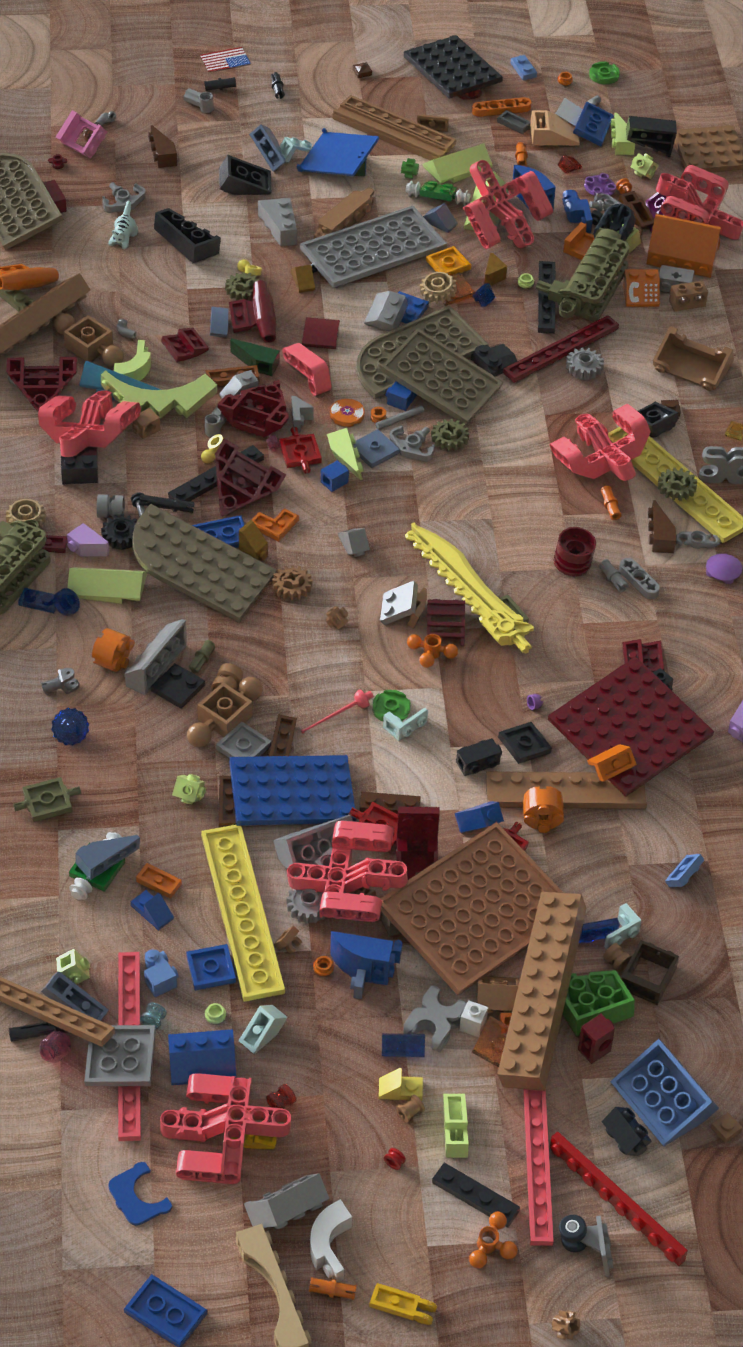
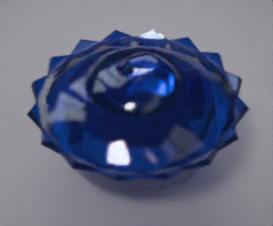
M66 708L65 710H60L55 715L51 730L53 731V737L57 738L58 742L73 746L86 739V734L89 732V723L87 716L82 711H78L76 708Z

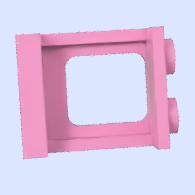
M72 110L56 138L62 144L91 159L101 141L104 140L107 131L101 125H96ZM88 128L93 131V134L85 147L76 144L82 131Z

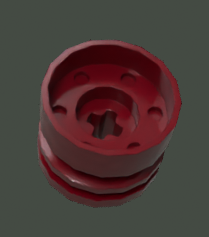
M569 527L559 534L553 561L555 567L561 573L574 577L586 574L590 570L596 548V539L592 533L584 528Z

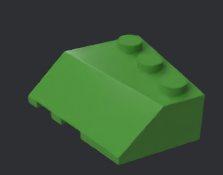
M616 970L590 972L589 975L582 976L572 973L563 1016L577 1037L580 1036L581 1026L599 1014L611 1020L613 1024L634 1017L635 1000Z

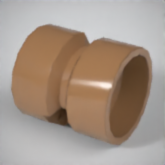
M222 664L211 686V690H215L224 682L237 691L239 683L243 678L242 670L234 664Z

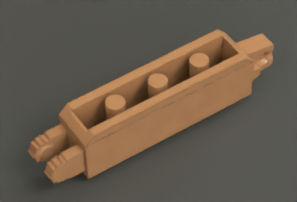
M367 188L362 192L357 190L350 193L318 220V231L314 234V239L351 227L366 213H369L374 202L372 197L374 190Z

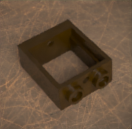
M640 940L621 979L632 995L658 1005L677 969L679 956L671 951L656 947L652 943ZM641 958L668 969L660 986L633 975Z

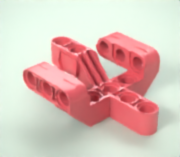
M480 160L472 164L470 174L482 197L464 206L463 210H465L469 218L468 220L482 246L485 249H489L501 241L497 226H494L489 216L490 212L501 220V225L505 226L509 234L507 237L513 240L516 247L524 248L534 242V235L523 212L507 200L521 193L535 220L540 221L553 213L552 205L536 174L530 171L500 187L487 161Z
M694 165L687 166L681 178L668 173L660 175L656 191L667 197L661 205V212L665 216L721 227L720 235L733 240L740 238L743 230V221L719 210L729 187V183L725 178ZM696 190L708 194L707 198L703 203L701 202Z
M98 391L83 402L79 423L63 422V419L75 411L76 402L72 396L57 395L40 407L38 420L39 426L56 443L60 444L61 456L73 457L88 446L106 448L128 425L140 416L141 406L138 402L122 401L113 408L112 392ZM101 419H105L104 425H100Z
M626 404L614 410L612 417L615 423L629 434L628 436L612 443L608 437V431L602 423L600 424L590 414H582L575 419L578 435L582 441H586L587 446L592 445L596 452L583 457L578 446L565 437L550 443V448L554 456L573 473L595 479L611 471L621 480L627 481L636 476L631 460L641 455L651 431L644 416L629 404Z
M338 821L334 827L329 866L293 863L287 868L288 884L292 889H313L316 892H324L319 910L320 918L327 917L375 922L380 918L382 900L376 896L364 895V893H349L362 887L365 889L379 887L383 891H387L389 888H402L408 882L407 866L400 861L365 858V860L351 866L353 849L376 852L390 851L394 830L392 827L383 824Z
M191 1074L188 1079L186 1097L195 1101H204L205 1104H209V1102L225 1104L210 1111L205 1109L189 1111L187 1107H182L179 1110L164 1111L160 1117V1132L165 1138L201 1142L224 1133L222 1153L191 1150L179 1152L176 1176L183 1180L237 1184L241 1179L245 1134L285 1137L291 1129V1114L282 1108L249 1106L252 1078Z

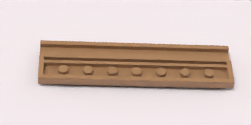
M352 95L347 97L338 109L333 110L332 118L371 136H379L385 142L430 161L445 156L456 145L455 138Z
M486 771L487 802H499L500 808H523L524 794L531 788L539 786L540 789H546V786L558 789L562 793L564 808H647L645 784L625 797L609 780L600 781L598 774L594 772Z

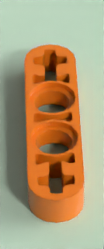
M526 97L475 102L472 105V114L477 117L501 115L506 110L512 113H523L531 110L532 102Z

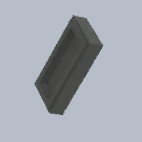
M507 110L497 118L498 123L521 134H524L531 128L530 121Z

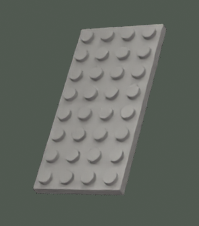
M410 206L300 243V249L328 283L335 288L447 249V243L414 206Z

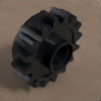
M123 514L120 517L114 515V519L107 518V522H103L101 535L113 549H129L133 546V531L137 519L131 520L130 515L125 518Z

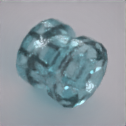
M150 1002L146 1007V1012L141 1015L140 1020L144 1025H155V1028L158 1029L161 1025V1019L165 1018L167 1012L161 1005Z

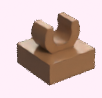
M293 925L285 930L273 945L278 950L285 947L286 951L290 954L295 952L296 949L292 946V942L296 946L302 943L300 938L295 937L299 930Z

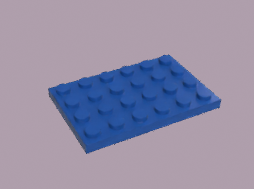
M347 755L230 757L229 764L236 826L322 824L347 816L352 807L355 808ZM351 816L352 821L356 822L357 818Z

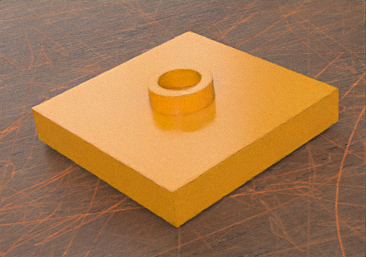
M455 246L426 256V262L436 272H444L450 276H455L471 270L472 265Z

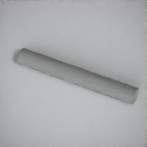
M421 405L376 422V428L380 429L424 412V408Z

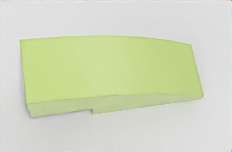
M443 1094L446 1158H468V1121L465 1094Z

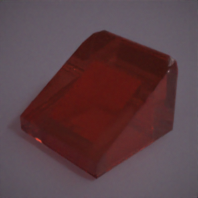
M563 155L558 162V166L564 173L582 168V165L571 156Z

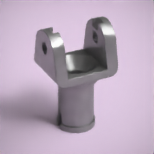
M72 668L59 669L57 678L41 682L45 694L58 689H62L65 694H69L79 688V682L74 678L75 672Z

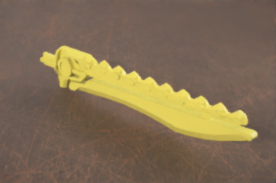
M411 523L412 530L405 534L406 540L415 542L413 543L414 549L423 551L421 552L422 558L431 560L429 561L430 567L439 569L437 571L438 576L447 578L446 585L455 587L454 593L463 596L462 600H465V604L472 606L471 613L480 615V623H482L493 638L501 646L515 644L522 653H528L532 646L524 636L534 631V626L523 622L521 615L516 614L484 584L461 551L437 534L417 526L415 523Z

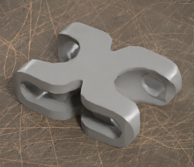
M709 446L703 450L702 457L704 462L711 465H705L700 469L699 478L702 482L721 483L727 478L731 484H743V476H740L743 475V447H734L729 452H726L725 448L720 446Z
M432 985L422 998V1008L414 1009L406 1020L403 1033L414 1037L419 1031H430L434 1034L431 1048L440 1052L450 1039V1029L459 1027L461 1015L467 1002L458 1000L453 1006H443L439 1003L441 989Z

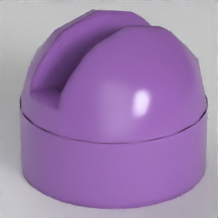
M539 694L528 695V707L531 710L539 709L543 705V701H541L542 696Z

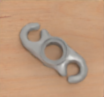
M702 531L680 532L676 534L677 544L682 545L683 542L679 538H685L684 544L696 549L714 548L721 542L720 538L715 534L713 538L716 541H710L711 535H706ZM693 538H700L702 541L697 542Z

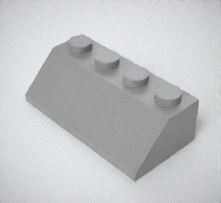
M181 619L167 624L157 633L156 638L148 643L146 650L141 655H138L135 663L125 671L126 687L143 695L149 692L151 686L164 674L187 646L186 620Z

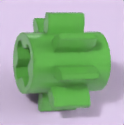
M407 158V162H402L401 173L405 174V178L413 179V175H418L419 164L416 163L415 159Z

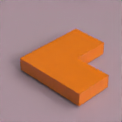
M284 508L275 519L258 512L252 521L262 534L279 542L299 521V515Z

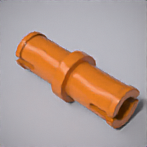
M519 142L516 145L515 153L517 165L527 166L528 153L526 151V144L523 145V142Z
M611 486L602 487L600 491L604 498V506L608 509L611 520L620 519L622 515L618 507V500L614 497Z
M311 1277L309 1292L329 1295V1298L337 1296L354 1300V1292H356L357 1285L336 1282V1279L328 1281Z

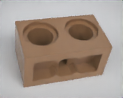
M703 281L671 285L669 302L674 312L706 307L708 290Z

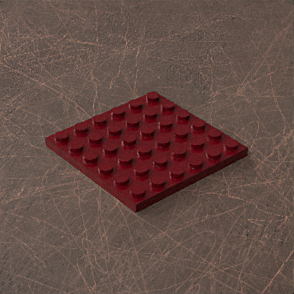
M636 656L548 715V721L588 760L619 744L631 747L637 765L608 779L625 797L714 735V731Z

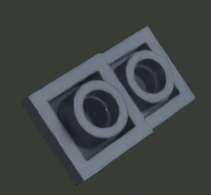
M211 307L210 336L227 338L228 308Z

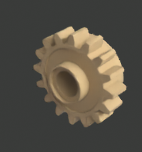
M431 273L425 279H422V284H420L421 296H424V300L429 299V303L433 301L436 304L439 301L445 303L446 299L450 301L451 297H455V292H457L456 280H453V276L448 275V273Z
M32 499L15 501L12 505H9V510H6V522L9 524L13 521L25 522L32 519L36 520L39 527L42 528L43 523H46V510L43 509V505H39L38 501Z

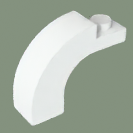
M341 1199L326 1207L318 1215L312 1226L310 1236V1255L315 1269L318 1270L323 1267L326 1276L336 1279V1282L344 1280V1268L333 1253L330 1244L336 1236L352 1228V1216Z

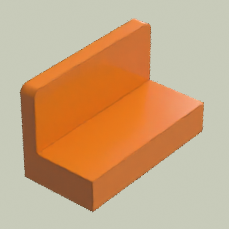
M621 744L587 760L589 765L595 766L598 777L603 782L637 765L631 747Z

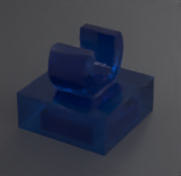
M490 283L483 284L473 294L474 300L476 302L479 301L481 307H486L495 299Z

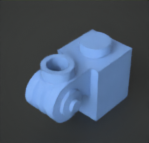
M152 949L145 953V966L147 969L144 970V978L153 996L157 997L176 988L179 976L176 968L169 965L166 953Z

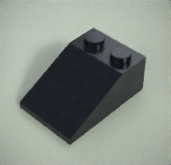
M230 155L226 156L219 167L220 190L233 195H270L272 193L270 170Z
M88 446L73 457L61 456L62 485L98 483V447Z

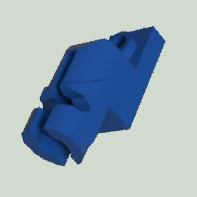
M575 190L564 191L562 200L567 219L571 223L582 222L587 224L586 232L591 233L593 220L588 199L580 200Z

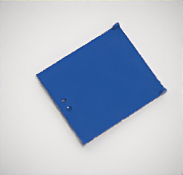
M323 128L322 135L303 162L296 166L298 172L330 173L354 177L380 138L379 136L327 132V129Z

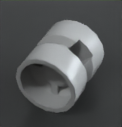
M98 494L97 518H108L109 516L114 518V515L120 517L121 514L124 515V496L113 495L110 498L109 495Z

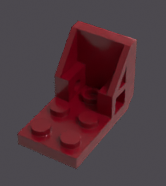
M398 807L396 861L403 862L407 866L408 880L414 877L416 872L420 873L438 861L440 807Z

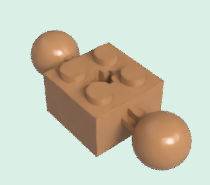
M62 313L55 318L54 328L59 334L64 335L65 348L83 360L91 362L102 355L103 363L114 368L115 363L123 362V351L118 346L113 345L112 330L91 316L87 315L77 323L67 313Z
M246 677L239 683L237 692L222 682L197 705L198 720L200 722L194 723L189 727L187 731L189 743L194 747H204L211 741L213 730L225 737L240 722L246 723L253 716V701L262 695V683L255 677Z

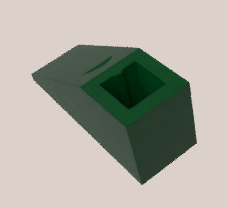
M233 338L230 339V348L233 355L247 366L257 365L259 373L273 376L280 363V350Z

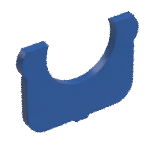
M146 1162L136 1163L133 1168L113 1177L109 1181V1191L116 1201V1206L123 1212L127 1221L135 1226L141 1225L160 1214H167L173 1208L167 1197L158 1203H146L136 1196L134 1192L136 1181L144 1174L151 1173Z

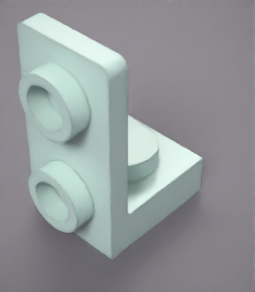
M285 137L280 148L285 161L289 163L296 149L310 152L312 144L307 140L301 141L295 137Z
M423 708L403 723L399 717L394 716L389 711L384 715L383 728L400 741L404 737L411 735L417 728L423 727L426 724L428 710Z
M627 903L619 908L618 921L623 927L606 936L604 945L606 949L614 943L620 945L629 937H635L640 931L641 919Z

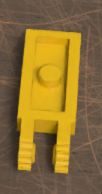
M376 1283L369 1303L371 1308L409 1320H415L424 1325H431L433 1317L417 1311V1308L419 1307L431 1313H434L437 1309L436 1303L420 1298L421 1296Z

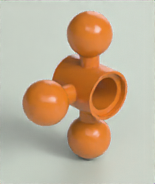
M416 634L410 635L407 639L409 648H424V653L420 656L419 662L425 668L431 667L441 652L448 659H453L458 655L456 645L447 644L442 646V640L436 634L427 635L424 641Z
M502 1212L492 1213L489 1217L490 1226L483 1227L480 1230L477 1240L479 1250L473 1251L469 1256V1262L474 1268L480 1269L484 1267L487 1263L486 1254L492 1253L496 1249L507 1260L513 1259L517 1255L518 1249L515 1243L511 1241L502 1243L499 1241V1232L497 1230L503 1229L507 1224V1218ZM483 1237H490L494 1242L486 1243Z

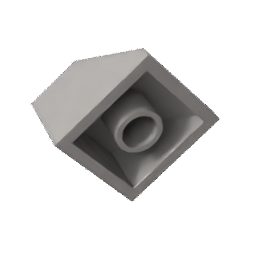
M392 291L377 293L364 324L388 332L398 328L408 307L406 296Z

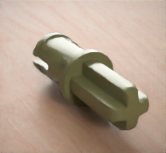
M206 640L201 649L196 651L195 658L189 665L191 672H199L204 663L209 661V656L216 647L212 641Z

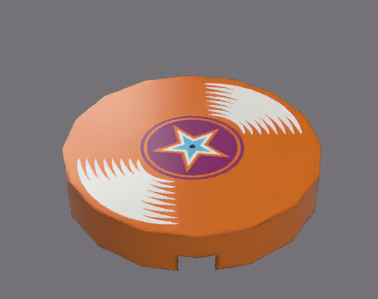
M340 399L330 407V418L339 426L352 427L356 423L360 424L364 419L365 409L360 402L354 399Z

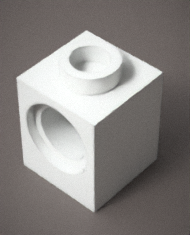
M468 1000L461 1015L459 1031L480 1038L487 1022L488 1007Z

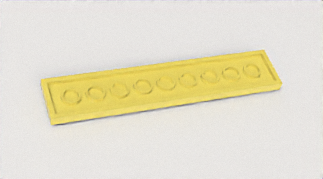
M620 427L608 433L612 443L629 435ZM650 436L641 455L631 460L633 466L657 487L659 476H661L662 472L666 473L667 469L673 471V468H676L679 471L683 468V472L689 471ZM694 477L697 480V489L693 497L689 496L688 500L682 498V501L675 498L674 501L712 535H717L722 543L743 532V516L698 477Z
M231 825L201 831L243 1001L285 994L284 983L242 826Z

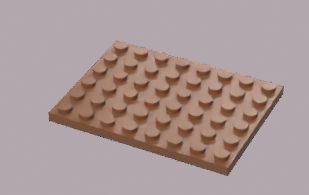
M496 822L409 879L404 887L395 888L380 899L382 900L381 912L450 988L459 995L477 983L479 979L484 978L528 947L541 892H563Z

